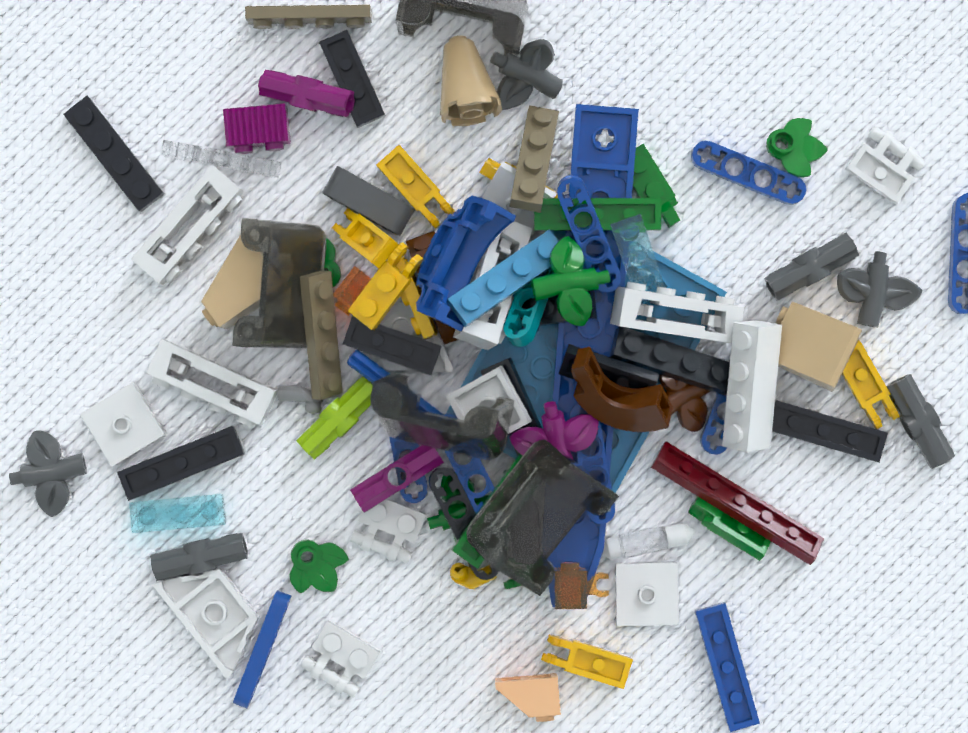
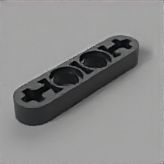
M439 467L431 472L428 483L457 541L476 513L454 471L446 467ZM440 473L444 476L450 475L451 480L448 482V487L451 492H454L456 489L459 491L458 495L450 496L444 502L441 499V496H447L444 488L435 486V483L439 480L437 475ZM459 500L465 504L466 512L461 518H453L449 514V505L453 501ZM492 548L485 558L488 561L493 560V564L489 566L491 570L489 573L483 570L478 571L477 568L468 563L474 575L482 580L493 579L500 570L499 559Z

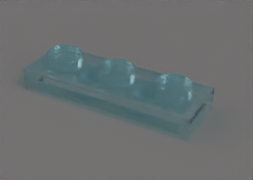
M641 214L610 224L629 282L645 284V291L656 292L657 286L665 288ZM642 299L641 304L647 303L650 300Z
M224 493L129 502L132 533L227 524Z

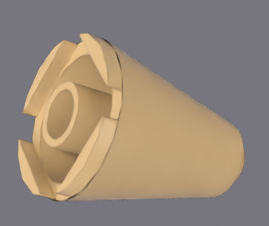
M462 35L450 38L449 42L443 47L440 102L442 122L446 124V120H451L452 126H470L486 122L485 116L493 113L494 117L498 116L502 111L501 100L474 41Z

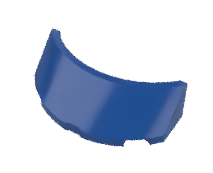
M473 195L464 200V205L457 215L454 216L450 213L433 236L424 254L423 262L420 265L416 285L421 287L422 291L416 302L417 311L462 332L464 325L447 304V299L470 284L473 273L483 254L495 238L514 222L516 215L489 200Z

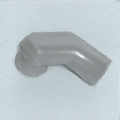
M280 386L277 390V398L280 402H305V411L307 413H320L322 410L321 402L323 400L312 399L311 390L305 387Z

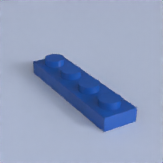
M722 602L694 610L728 730L733 732L760 724L726 603Z

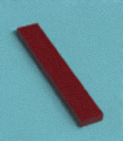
M665 441L651 465L652 469L805 563L811 565L816 560L825 538L669 442Z

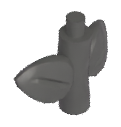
M539 39L528 42L521 49L520 57L511 53H507L505 56L496 51L493 53L490 63L499 67V73L506 75L502 78L497 89L502 110H508L526 102L533 91V87L551 99H555L559 94L563 80L546 70L553 62L555 56L553 46L548 40Z
M875 251L873 263L868 262L867 272L860 268H848L837 276V288L842 298L852 303L863 301L857 320L859 325L878 328L884 307L894 311L902 310L913 304L922 294L923 290L907 278L901 276L888 278L890 266L885 265L887 253Z
M36 430L29 437L26 446V456L30 465L20 466V471L9 473V480L11 485L23 483L24 487L36 486L34 494L39 507L47 515L54 517L65 508L69 501L70 492L65 481L87 474L86 462L83 453L60 460L61 446L58 440L47 432Z

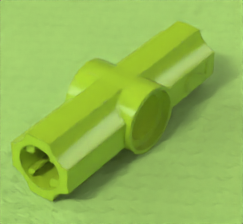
M362 376L341 398L337 397L319 414V419L296 440L297 443L315 460L338 437L344 436L360 420L359 417L382 394L369 380Z

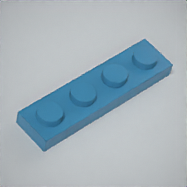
M550 229L449 297L447 304L464 327H467L528 285L531 279L538 278L551 269L549 262L550 253L559 241Z

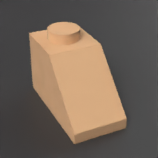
M557 673L495 678L496 690L529 718L536 717L537 722H547L555 720L554 716L561 715Z

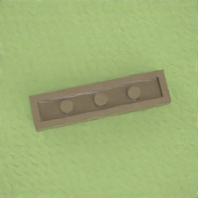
M370 5L245 6V19L255 29H271L272 24H284V27L288 29L303 28V24H315L316 28L327 29L333 28L334 23H346L348 28H363L365 23H372V9Z
M529 105L509 207L541 213L559 111Z
M324 270L300 276L312 399L323 400L343 393L331 271Z

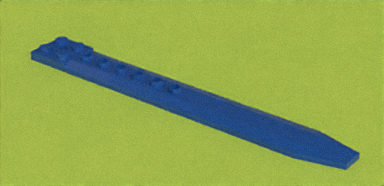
M576 104L570 175L578 176L583 180L590 198H632L639 109ZM602 130H607L608 136L614 139L613 142L607 144V147H601V142L596 141V135H601ZM570 183L569 195L571 198H577L576 191L580 187H573ZM566 231L565 237L569 236L576 242L572 231ZM604 231L620 270L621 282L618 287H625L629 231ZM593 240L587 244L586 251L591 256H598L604 251V245L600 241ZM604 261L598 263L601 271L607 270ZM585 262L583 269H587ZM615 273L609 274L610 282H612L611 276L615 275ZM594 290L597 318L588 319L584 326H576L569 322L558 323L552 401L556 402L557 409L563 412L565 421L570 419V411L578 403L573 396L577 382L574 379L559 375L568 344L580 348L590 346L592 352L610 357L615 331L619 327L610 324L615 290L612 292ZM581 407L580 413L575 416L588 413ZM600 422L610 475L614 427ZM594 440L588 448L581 450V452L586 456L595 455L599 449L598 442ZM570 451L576 470L567 476H557L554 474L548 456L547 463L551 466L546 474L541 545L552 607L583 610L604 550L606 523L597 524L588 517L576 452ZM598 469L589 471L586 476L587 484L591 487L601 486L604 482L602 471ZM607 489L599 493L588 492L589 499L595 496L597 507L592 508V513H597L599 518H604L607 506L603 504L601 495L607 496Z

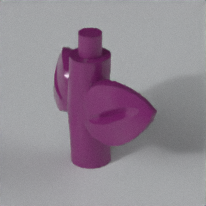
M550 401L544 404L545 413L541 417L543 429L539 427L522 428L514 432L509 438L514 448L522 456L532 460L549 456L554 474L557 476H567L576 470L570 451L584 450L593 443L597 435L599 421L590 414L578 415L565 421L564 414L557 409L556 402Z

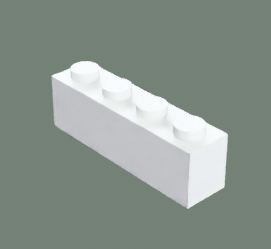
M759 320L733 323L722 443L724 447L743 452L771 448L782 325Z

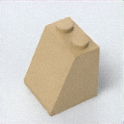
M246 231L237 239L201 300L205 306L202 313L212 326L215 325L216 327L228 330L288 288L256 240Z
M792 301L789 308L782 307L775 322L782 325L778 367L833 392L860 338L862 329Z

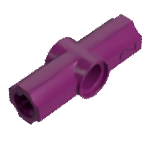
M265 69L258 83L259 95L288 102L291 106L314 112L320 110L328 114L348 118L355 102L354 91L323 84V81L301 75H296L295 77Z
M429 440L351 488L350 491L365 513L395 493L405 489L408 485L439 467L444 462ZM394 467H400L406 473L405 482L401 485H393L388 480V473Z

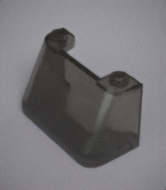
M400 0L395 19L399 35L414 38L416 30L421 26H432L435 11L493 23L492 39L502 44L504 56L507 53H511L520 57L529 17V6L526 0Z
M242 218L241 241L248 250L263 252L259 316H243L235 323L232 346L247 348H307L300 276L324 270L326 234L321 227L314 224Z
M394 372L373 382L371 406L388 436L484 460L495 459L504 452L515 400L498 397L491 408L486 406L474 407L466 414L464 420L418 410L421 394L414 393L409 388L407 383L408 375Z
M538 440L527 450L471 521L466 533L467 540L491 567L541 596L552 582L555 573L553 564L547 558L585 510L595 516L602 515L611 508L619 495L556 446L546 440Z

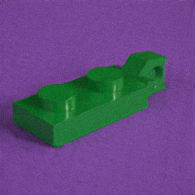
M644 143L636 147L633 189L639 198H661V217L667 227L670 228L681 221L673 208L678 204L675 198L676 195Z
M697 497L688 510V513L697 520L702 521L701 524L707 527L708 530L760 561L765 556L771 541L703 499Z

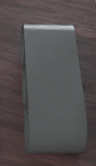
M336 166L322 191V194L357 214H361L366 219L399 237L415 211L413 207L339 166Z

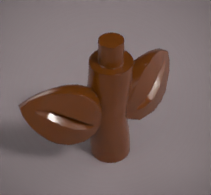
M659 374V381L666 390L665 393L673 406L672 414L677 411L678 421L684 429L691 432L700 431L705 424L708 413L707 404L701 397L711 391Z

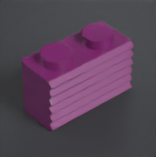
M285 103L223 109L226 147L229 150L234 149L235 154L253 153V147L265 146V151L284 150L285 144H291L288 107Z

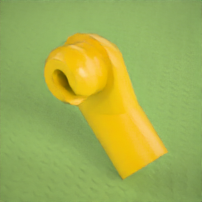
M455 563L450 568L451 579L468 589H475L497 578L495 576L493 579L482 580L476 577L470 567L463 563ZM491 564L479 570L489 573L491 571L489 567Z

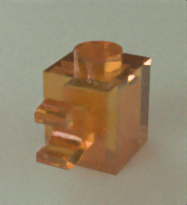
M354 266L333 293L334 298L338 300L335 306L350 316L351 313L348 312V309L371 278Z
M561 562L560 568H554L555 609H587V595L608 596V590H599L596 587L599 579H609L608 573L597 572L587 581V570L585 567H580L579 562Z

